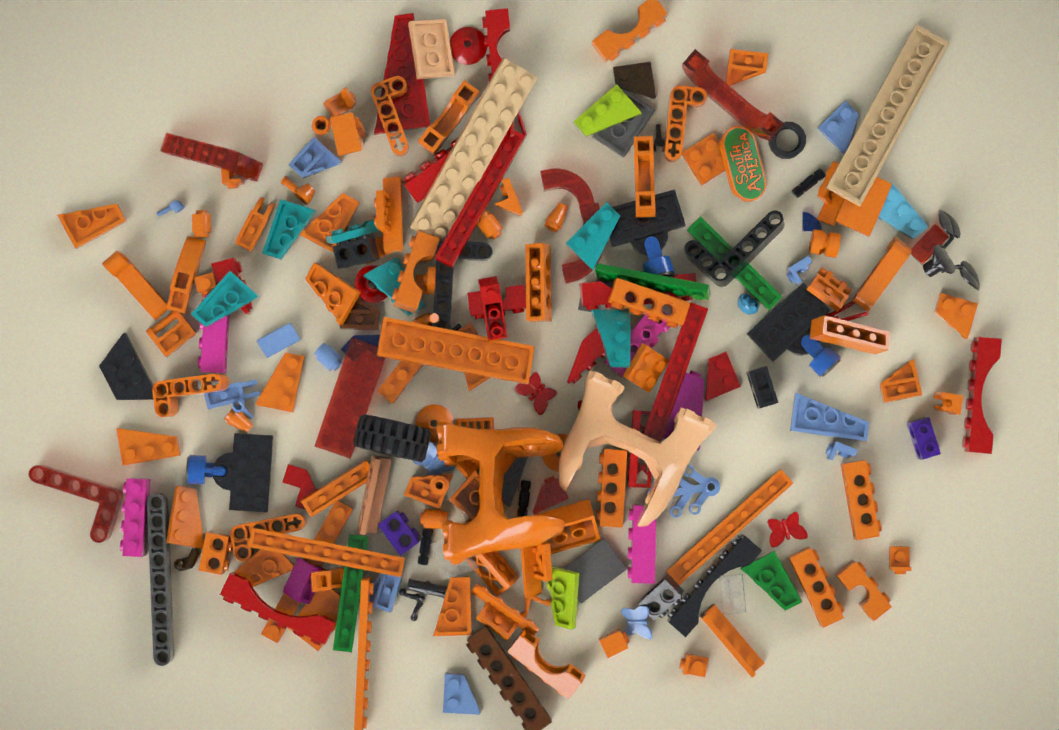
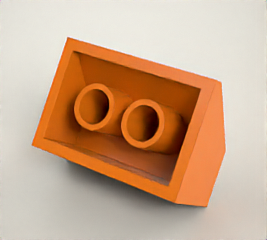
M589 499L534 515L554 517L565 521L563 532L545 541L550 543L551 554L601 540Z

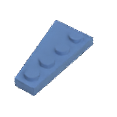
M795 393L790 431L867 441L868 421Z

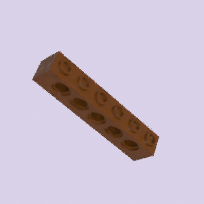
M483 626L467 637V648L472 654L474 652L479 657L477 662L483 670L485 668L490 673L488 677L493 685L497 684L500 687L501 691L499 693L505 701L509 700L512 705L510 709L516 717H521L523 728L525 730H542L552 723V718L489 628ZM487 644L491 647V652L484 654L481 652L480 647ZM495 660L502 663V667L498 670L493 669L491 663ZM510 676L513 679V683L505 685L502 682L503 678ZM521 692L525 697L522 701H516L513 697L514 694ZM532 708L536 713L534 716L528 717L524 713L525 710Z

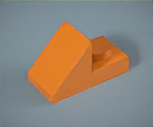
M509 177L501 180L503 184L500 186L501 192L504 197L507 196L508 198L495 203V206L522 216L523 211Z

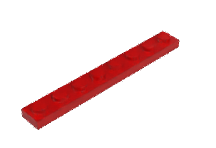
M510 128L508 129L480 181L475 185L436 254V260L453 268L526 138L524 134L514 130V136L511 137Z
M691 302L643 432L644 435L661 442L708 311V308Z

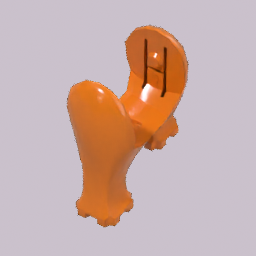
M446 421L439 422L437 426L439 437L437 453L439 459L444 461L446 466H454L463 460H473L480 465L479 512L474 520L466 524L453 522L452 520L444 521V559L450 560L452 565H458L468 558L487 552L521 549L538 545L563 532L565 521L559 518L523 516L507 519L504 515L502 498L504 474L516 457L556 454L563 449V442L558 435L535 427L473 429L456 426Z

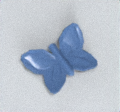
M429 441L425 460L423 462L413 461L417 465H425L424 468L428 469V475L440 474L441 471L447 472L455 468V465L446 466L445 462L441 461L438 455L436 456L437 448L431 441Z
M639 606L635 610L631 608L621 609L622 615L628 619L626 620L628 625L625 628L627 636L638 633L646 639L651 640L653 638L651 630L646 626L648 620H644L649 615V608L647 606Z

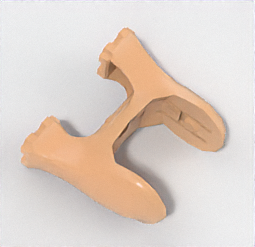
M590 370L584 382V396L580 411L561 452L559 460V486L566 491L576 470H579L582 465V457L586 449L610 444L627 450L645 460L656 480L651 491L646 496L645 504L637 522L639 527L648 526L666 509L678 489L681 478L693 454L700 444L714 431L716 424L706 417L698 416L689 409L681 408L674 418V431L661 443L614 419L612 404L615 400L619 399L625 386L615 380L607 379L603 374Z

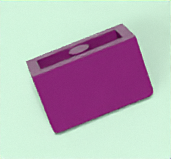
M297 558L284 586L283 593L297 602L310 604L315 593L312 592L311 572L325 569L321 566L310 564L302 558Z

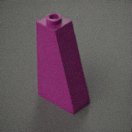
M691 370L690 373H685L662 438L667 439L674 431V418L681 408L689 409L702 417L704 379L700 378L701 374Z

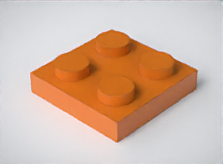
M714 133L682 152V157L701 186L726 171L720 151V142Z
M642 343L630 363V368L626 369L623 377L650 393L669 360Z

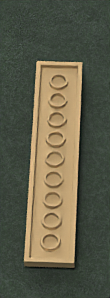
M917 24L914 26L826 186L828 190L859 207L861 206L950 42Z
M503 57L409 227L411 229L440 238L439 243L446 239L475 185L480 181L537 80V76Z

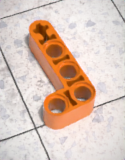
M394 76L374 84L371 88V95L390 147L396 156L402 157L409 152V144L392 99L403 96L407 92V84L404 78ZM396 82L403 83V88L399 91L393 89ZM378 89L385 90V94L382 97L375 96V92ZM384 107L392 108V112L389 115L382 114ZM393 124L399 127L396 133L388 131L389 127ZM396 138H399L400 143L402 145H405L402 147V151H399V149H395L398 147L397 142L395 140Z
M676 86L670 93L664 157L668 162H676L682 155L687 107L699 108L705 103L707 93L703 88ZM679 91L683 94L684 98L676 100L673 94ZM693 94H700L703 100L701 102L694 101ZM677 110L681 112L682 117L675 119L672 116V112ZM672 129L679 131L680 136L678 138L671 137L670 131ZM676 143L674 151L678 154L672 157L671 153L668 152L671 151L672 144Z
M894 237L887 246L883 257L853 297L852 302L868 312L911 254V247Z
M116 250L102 263L106 270L118 278L155 320L168 310L166 309L167 302L122 252Z
M208 374L158 381L153 385L152 389L155 413L159 417H173L179 411L178 397L224 391L229 387V378L225 374ZM199 381L202 383L201 389L198 388ZM219 381V384L212 385L211 382ZM181 383L184 384V390H183V391H181V389H180ZM164 385L166 386V393H165V394L163 393V386H164ZM166 404H167L168 407H169V410H168L167 413H166V411H165V406H166Z
M294 513L234 526L231 529L230 536L235 558L239 561H246L253 556L254 548H250L248 545L252 528H255L257 524L262 525L264 530L285 534L303 529L307 524L306 517L301 513ZM296 517L298 520H301V523L298 525L299 527L296 524L288 526V522L294 521ZM275 521H280L283 524L281 531L274 529ZM238 528L244 530L245 536L243 538L237 537L236 530ZM241 547L248 549L249 554L247 557L240 555Z

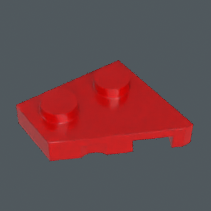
M727 352L708 359L706 401L741 387Z

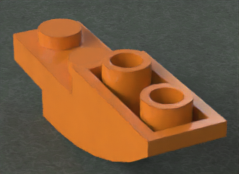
M187 236L174 271L166 309L186 314L195 281L194 277L198 276L206 240Z

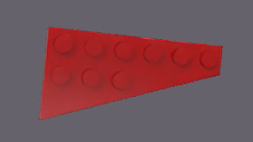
M414 13L395 15L383 79L386 80L394 76H400L406 81L407 92L401 97L392 99L403 131L430 126L424 79H417L408 24L410 21H415ZM396 82L393 86V89L397 91L401 90L403 88V83ZM384 89L381 90V95H380V97L384 96V94H385V90H384ZM388 106L382 109L383 115H389L392 112V108ZM377 112L374 135L386 134ZM393 124L389 127L388 131L390 133L397 132L399 127Z

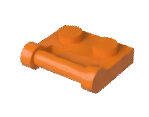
M172 311L154 327H149L145 330L165 357L170 356L197 334L182 313ZM177 318L179 323L159 338L157 333Z

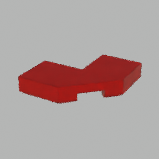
M288 464L282 483L300 488L295 507L306 510L300 500L317 490L307 469Z

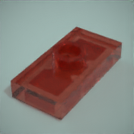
M934 224L911 248L912 252L910 255L923 265L933 255L935 245H942L949 236Z

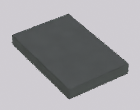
M625 89L622 91L642 114L594 133L592 138L623 158L633 145L634 137L639 136L655 112L654 108Z
M604 538L563 568L579 573L578 600L580 603H583L627 570Z

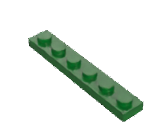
M701 216L686 230L719 261L733 249ZM732 260L730 264L737 265L739 260ZM750 264L735 277L768 311L782 298Z
M597 263L595 268L597 278L604 282H614L616 278L654 289L660 293L670 292L676 296L682 297L685 295L696 300H709L711 294L708 284Z
M349 534L347 547L366 550L368 537ZM344 566L333 650L352 653L361 580L363 577L362 569Z

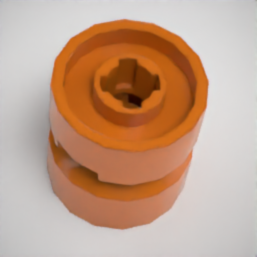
M813 229L809 243V254L821 255L824 253L825 257L836 258L840 248L841 234L833 232L825 234V231Z

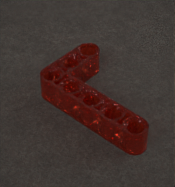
M165 133L160 149L161 152L168 155L224 169L255 182H258L263 163L240 152L170 133Z
M36 465L30 468L28 475L31 481L98 502L99 506L90 531V537L96 543L110 539L123 501V493L120 489L46 465ZM39 468L43 471L41 479L36 476V471ZM57 474L60 475L62 479L59 485L56 484L54 481V477ZM75 480L80 483V488L77 491L72 486ZM93 486L97 487L98 489L97 496H93L91 494V488ZM111 492H114L117 496L115 502L109 499ZM105 510L109 511L111 514L109 520H105L103 518V512ZM98 529L104 531L105 536L103 539L97 536Z

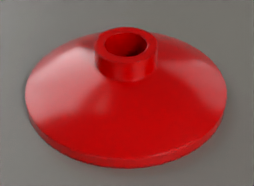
M460 28L450 38L452 57L461 64H476L486 54L487 47H485L484 35L476 28ZM467 41L471 42L469 48L464 46V43Z
M376 265L363 267L357 273L354 282L355 289L361 292L359 296L371 303L381 302L388 297L383 291H379L375 284L374 289L370 288L369 283L373 282L363 276L367 272L379 267Z

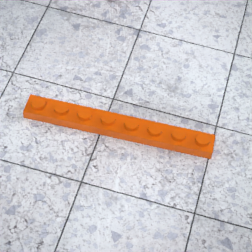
M779 469L671 565L666 572L679 585L682 584L785 492L793 482L782 469Z
M339 500L336 501L314 540L334 544L353 508ZM303 558L305 561L313 565L322 566V564L324 563L321 561ZM283 593L275 609L294 615L301 602H297ZM269 618L261 635L278 643L286 629L275 624L276 621Z
M252 528L248 545L250 548L401 577L405 561L403 557Z
M363 577L361 580L354 730L367 729V717H364V709H368V698H365V690H369V679H366V671L370 670V660H367V652L371 651V641L368 640V633L372 631V621H369V614H372L373 602H370V595H373L374 583H370V577Z

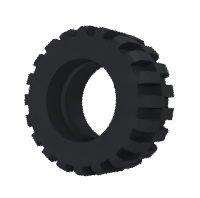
M362 414L358 420L353 443L355 447L423 462L426 458L431 432L429 429L412 424Z

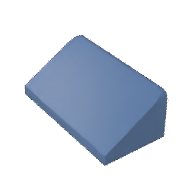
M289 323L257 340V343L266 358H269L301 339L293 324Z

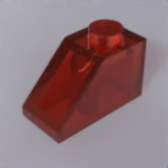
M553 475L544 480L545 484L541 485L532 510L534 515L569 499L566 491L559 486V477L555 478Z

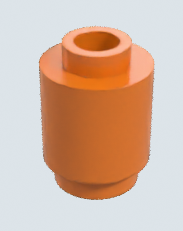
M196 210V214H192V233H194L195 238H209V233H211V214H207V210Z
M489 211L484 212L477 226L487 239L492 238L495 240L502 235L501 230L503 227L493 214H490Z
M435 475L430 481V489L436 495L445 494L449 489V481L444 475ZM437 482L443 483V487L441 489L436 488L435 485Z
M425 509L424 513L420 514V525H424L426 529H443L444 521H448V512H443V510Z

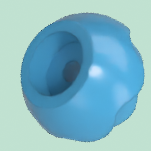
M742 294L738 297V307L742 312L748 315L758 312L760 305H758L756 299L751 298L749 294Z

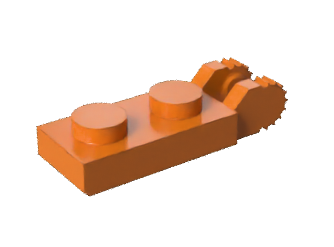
M262 197L258 199L254 209L250 211L235 240V244L250 252H253L275 207V204L271 202L264 215L258 213L264 204L265 199Z

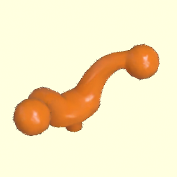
M537 595L525 598V609L520 615L524 618L527 617L530 602L533 600L546 606H551L552 600H543Z

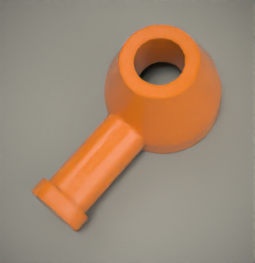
M287 176L281 180V184L290 189L302 203L308 205L312 201L315 194L312 186L306 183L298 187Z
M425 313L412 321L413 323L433 326L432 323L438 322L439 316L436 313Z

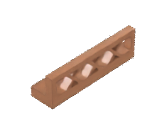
M371 456L357 525V531L361 535H366V532L377 533L391 458Z

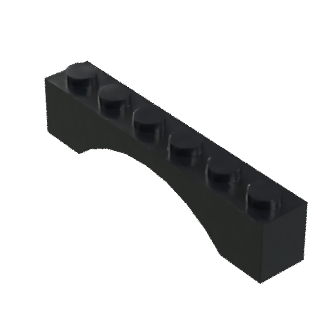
M744 534L741 536L737 535L731 542L733 546L728 551L725 549L718 558L720 560L716 565L712 564L705 573L707 575L703 580L699 578L693 585L694 590L682 597L681 605L677 609L674 607L668 613V623L685 638L699 622L701 603L711 585L728 571L750 565L762 552Z

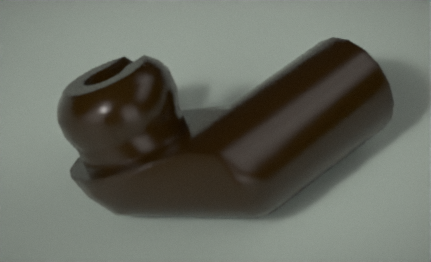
M192 548L188 557L174 561V567L179 571L193 568L201 551Z

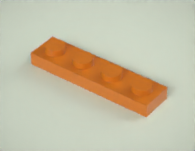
M366 459L301 499L300 501L310 517H313L365 484L370 466Z

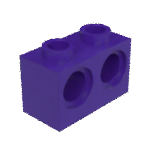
M923 417L906 423L917 459L924 460L941 454L930 417Z
M397 510L379 523L378 526L401 556L420 542L418 539L420 534L414 527L411 529L407 524L409 519L403 511L400 513ZM391 519L399 520L400 527L398 529L391 528ZM407 534L411 537L409 545L401 542L402 535Z

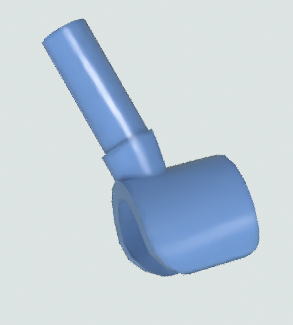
M173 201L170 203V206L158 211L157 215L161 216L171 210H174L177 214L185 207L180 201Z
M239 398L238 403L240 406L233 402L232 409L235 412L242 411L249 419L253 418V415L244 406V399Z

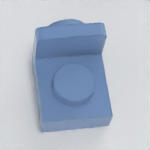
M809 256L786 268L788 271L786 275L791 283L794 282L798 285L802 282L796 272L798 271L801 274L810 268L808 265L812 263V260Z
M833 441L832 444L829 443L825 454H827V459L833 461L837 450L839 451L838 455L848 459L849 456L855 457L858 450Z

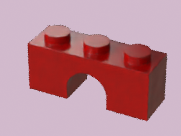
M524 284L505 287L506 298L502 302L504 315L506 311H513V314L523 313L524 309H526ZM480 291L467 293L470 316H475V319H483L484 314Z

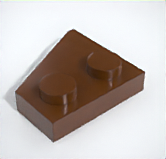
M357 299L344 324L340 325V329L379 330L380 311Z

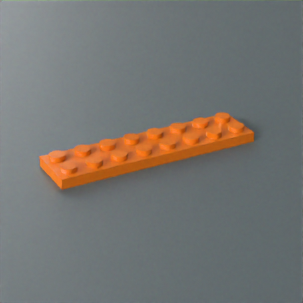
M383 317L376 356L527 385L529 384L535 346L500 339L488 341V337Z

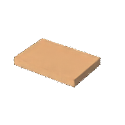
M447 20L410 21L408 24L417 79L453 77L455 73Z

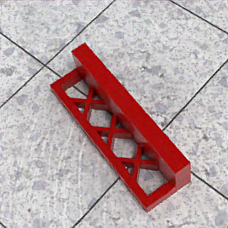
M633 410L631 429L640 431L641 427L643 431L640 433L643 434L645 428L640 423L641 415H650L651 411ZM630 453L628 487L651 488V471L648 468L647 473L644 469L647 464L642 467L638 462V456ZM642 470L647 475V484L636 483L637 474Z

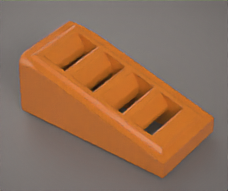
M494 417L457 418L456 426H461V422H465V427L469 428V422H473V429H477V422H480V429H484V421H488V429H494Z

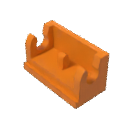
M934 392L933 398L943 400V406H934V409L948 412L949 415H960L964 396L946 392Z

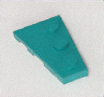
M280 199L262 254L282 260L316 210Z
M606 202L566 242V245L593 270L620 215Z
M396 257L363 276L367 280H371L379 291H383L391 299L394 289L399 288L400 282L397 279L400 271H404V268ZM420 299L416 312L426 307L422 299ZM400 309L408 317L414 314L412 312Z
M229 271L191 315L205 327H208L259 298V296L234 273Z
M592 309V315L595 318L610 367L630 368L631 313L629 310Z

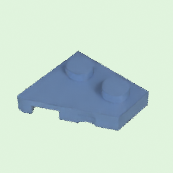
M845 101L817 129L844 154L848 148L859 114Z
M313 137L288 165L302 178H306L340 165L342 162Z
M380 573L377 576L376 580L372 582L374 583L373 595H370V602H373V607L392 612L403 575L397 577Z
M445 673L443 713L480 715V709L474 699L465 674Z

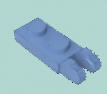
M257 380L243 383L237 382L229 384V387L224 391L204 393L207 409L230 405L233 402L238 403L239 398L246 401V399L260 396L259 391L244 394L243 387L255 386Z

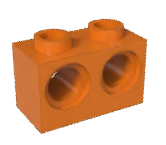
M211 531L206 532L199 571L219 575L228 571L230 560L227 557L228 553L232 552L233 549L230 535ZM216 539L223 541L222 549L216 548ZM212 558L219 560L220 565L218 568H214L211 565Z

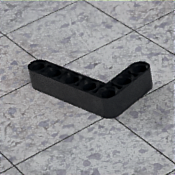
M777 210L770 211L721 261L696 240L688 241L685 244V254L688 260L719 287H725L784 229L783 215ZM774 219L780 220L778 224H771V221ZM762 232L767 234L764 238L757 237ZM746 246L753 247L749 252L744 251ZM694 248L698 249L696 254L689 253ZM732 260H739L737 265L730 264ZM712 261L710 266H703L704 262ZM720 273L726 274L723 279L716 278Z
M441 241V242L438 244V246H437V253H438V251H439V249H440V247L442 246V244H443L444 241ZM467 241L465 246L470 248V253L467 256L460 254L457 260L488 261L493 255V250L488 243ZM487 247L490 250L489 255L486 257L480 256V248ZM436 260L433 313L439 316L438 322L445 321L447 324L446 329L450 330L454 266L453 268L450 267V271L447 274H442L440 266L444 263ZM447 283L449 290L446 293L439 292L440 284ZM446 302L448 309L445 312H439L437 308L439 303Z

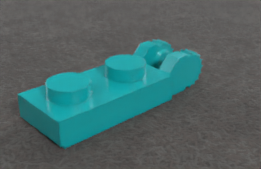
M374 220L364 221L362 226L360 224L350 225L349 230L343 231L342 228L333 230L331 235L326 236L327 243L335 244L373 233L379 229L376 228Z

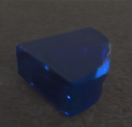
M802 212V232H812L813 229L822 230L821 223L815 216L808 212Z

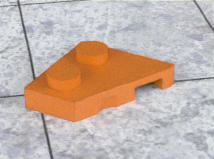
M730 49L725 86H731L766 73L768 53Z
M940 293L934 312L943 318L949 326L954 328L962 338L968 339L978 303Z
M914 359L880 383L883 403L922 396Z
M436 474L444 475L448 479L450 484L453 474ZM435 475L411 477L404 496L440 509L445 494H434L430 489V481ZM437 482L435 485L436 488L441 489L443 487V483Z

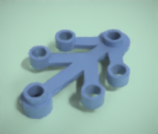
M687 465V467L692 469V473L688 475L684 472V475L687 477L691 476L700 484L692 486L681 478L679 483L681 488L677 489L674 496H683L670 509L671 516L674 518L680 517L682 509L692 495L701 492L696 502L689 506L691 514H699L701 506L708 496H715L719 492V481L713 477L704 478L694 470L693 466ZM709 483H713V490L707 489ZM693 505L698 506L697 512H692L691 508ZM678 508L679 514L673 515V509Z

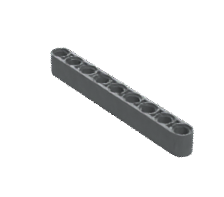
M156 493L147 499L152 641L154 662L159 666H165L174 658L170 544L166 543L169 528V511L166 495ZM155 497L161 499L162 504L160 507L154 505ZM156 516L162 518L161 526L155 524L154 519ZM157 535H160L163 538V544L161 546L157 545L155 542V538ZM157 555L163 556L164 563L162 565L156 562ZM158 574L164 576L165 582L163 584L158 583ZM159 593L164 594L166 598L164 603L158 601L157 596ZM159 613L166 615L165 622H161L158 619ZM160 632H164L167 635L165 642L160 640ZM161 651L167 653V661H163L160 658Z

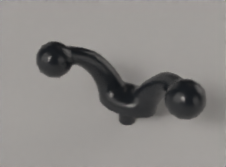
M402 588L399 590L401 596L417 601L410 617L412 621H416L418 619L416 614L423 606L422 601L425 600V597H420L418 593H406V590Z

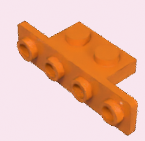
M834 161L827 169L826 177L823 184L820 185L817 195L824 202L817 220L832 226L836 223L834 219L843 201V197L826 188L839 163Z
M400 176L384 178L383 190L376 191V198H374V206L376 208L374 223L376 228L383 232L384 251H402V178Z
M548 542L521 548L524 596L527 598L542 592L541 580L546 582L553 580L551 548Z
M476 584L472 589L471 594L485 603L476 619L506 641L510 638L516 627H519L521 630L526 628L533 635L538 632L539 628L532 620L525 619L518 610L510 608L501 598L489 593L486 587Z

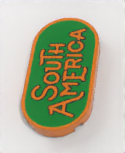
M742 126L732 127L724 132L720 140V151L729 186L736 197L744 202H752L759 199L766 189V178L757 142L752 132Z

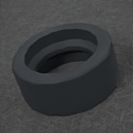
M785 121L778 124L769 136L771 151L781 159L796 157L803 151L806 145V134L803 128L794 122ZM790 129L797 134L799 140L794 150L783 151L777 146L776 137L780 131Z

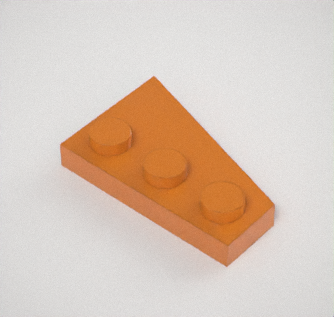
M285 352L255 405L293 413L305 356Z
M116 428L123 466L181 455L177 436Z

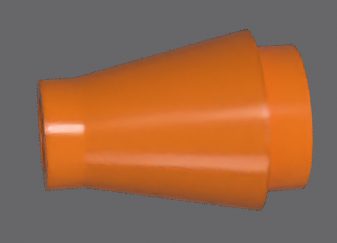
M318 116L314 118L312 130L316 134L324 135L329 132L331 123L327 117ZM322 125H325L324 130L320 129Z
M558 203L545 219L544 226L553 232H558L559 229H562L568 207Z
M233 409L224 418L227 421L226 424L246 434L253 426L242 412H235Z

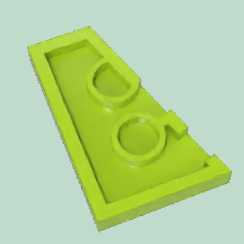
M616 84L574 120L573 123L587 137L610 126L624 122L627 119L639 116L642 113Z
M552 566L553 580L548 581L546 584L552 597L551 608L555 626L573 630L576 628L579 573Z

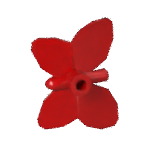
M537 372L530 376L529 384L519 383L514 388V391L519 395H531L528 399L530 401L534 399L533 405L539 415L546 411L547 401L557 395L556 390L545 388V384H541V378Z
M797 512L790 514L787 520L783 518L781 522L778 519L771 518L767 521L769 528L772 530L769 539L772 548L778 547L784 541L785 536L786 540L791 539L790 535L799 540L807 539L808 537L807 531L803 526L799 525V514Z

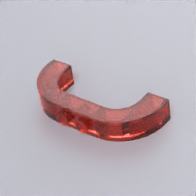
M694 49L682 64V69L687 77L697 87L703 88L713 102L742 126L764 140H772L784 126V123L771 112L768 114L763 113L751 105L719 78L710 68V61Z
M559 168L540 171L544 192L564 189L575 196L578 201L583 225L600 209L599 203L594 202L593 194L588 184L577 174ZM581 259L561 265L565 285L578 282L593 271Z

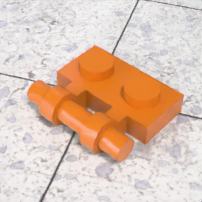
M821 267L807 290L838 312L849 297L848 295L852 292V289L847 286L845 281H840L833 276L834 273L830 270L826 271Z

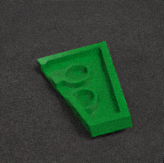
M775 550L754 560L750 565L740 568L785 611L802 603V599Z

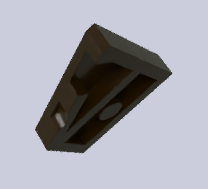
M651 62L613 67L615 85L617 84L621 89L631 91L632 93L656 99Z

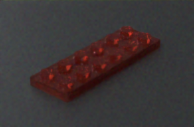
M353 337L351 338L314 445L315 447L349 459L352 458L355 449L353 441L359 417L362 414H367L386 359L385 357L376 356L378 346Z

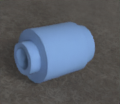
M325 343L318 347L314 353L317 356L316 359L329 371H336L343 363L341 362L343 357Z

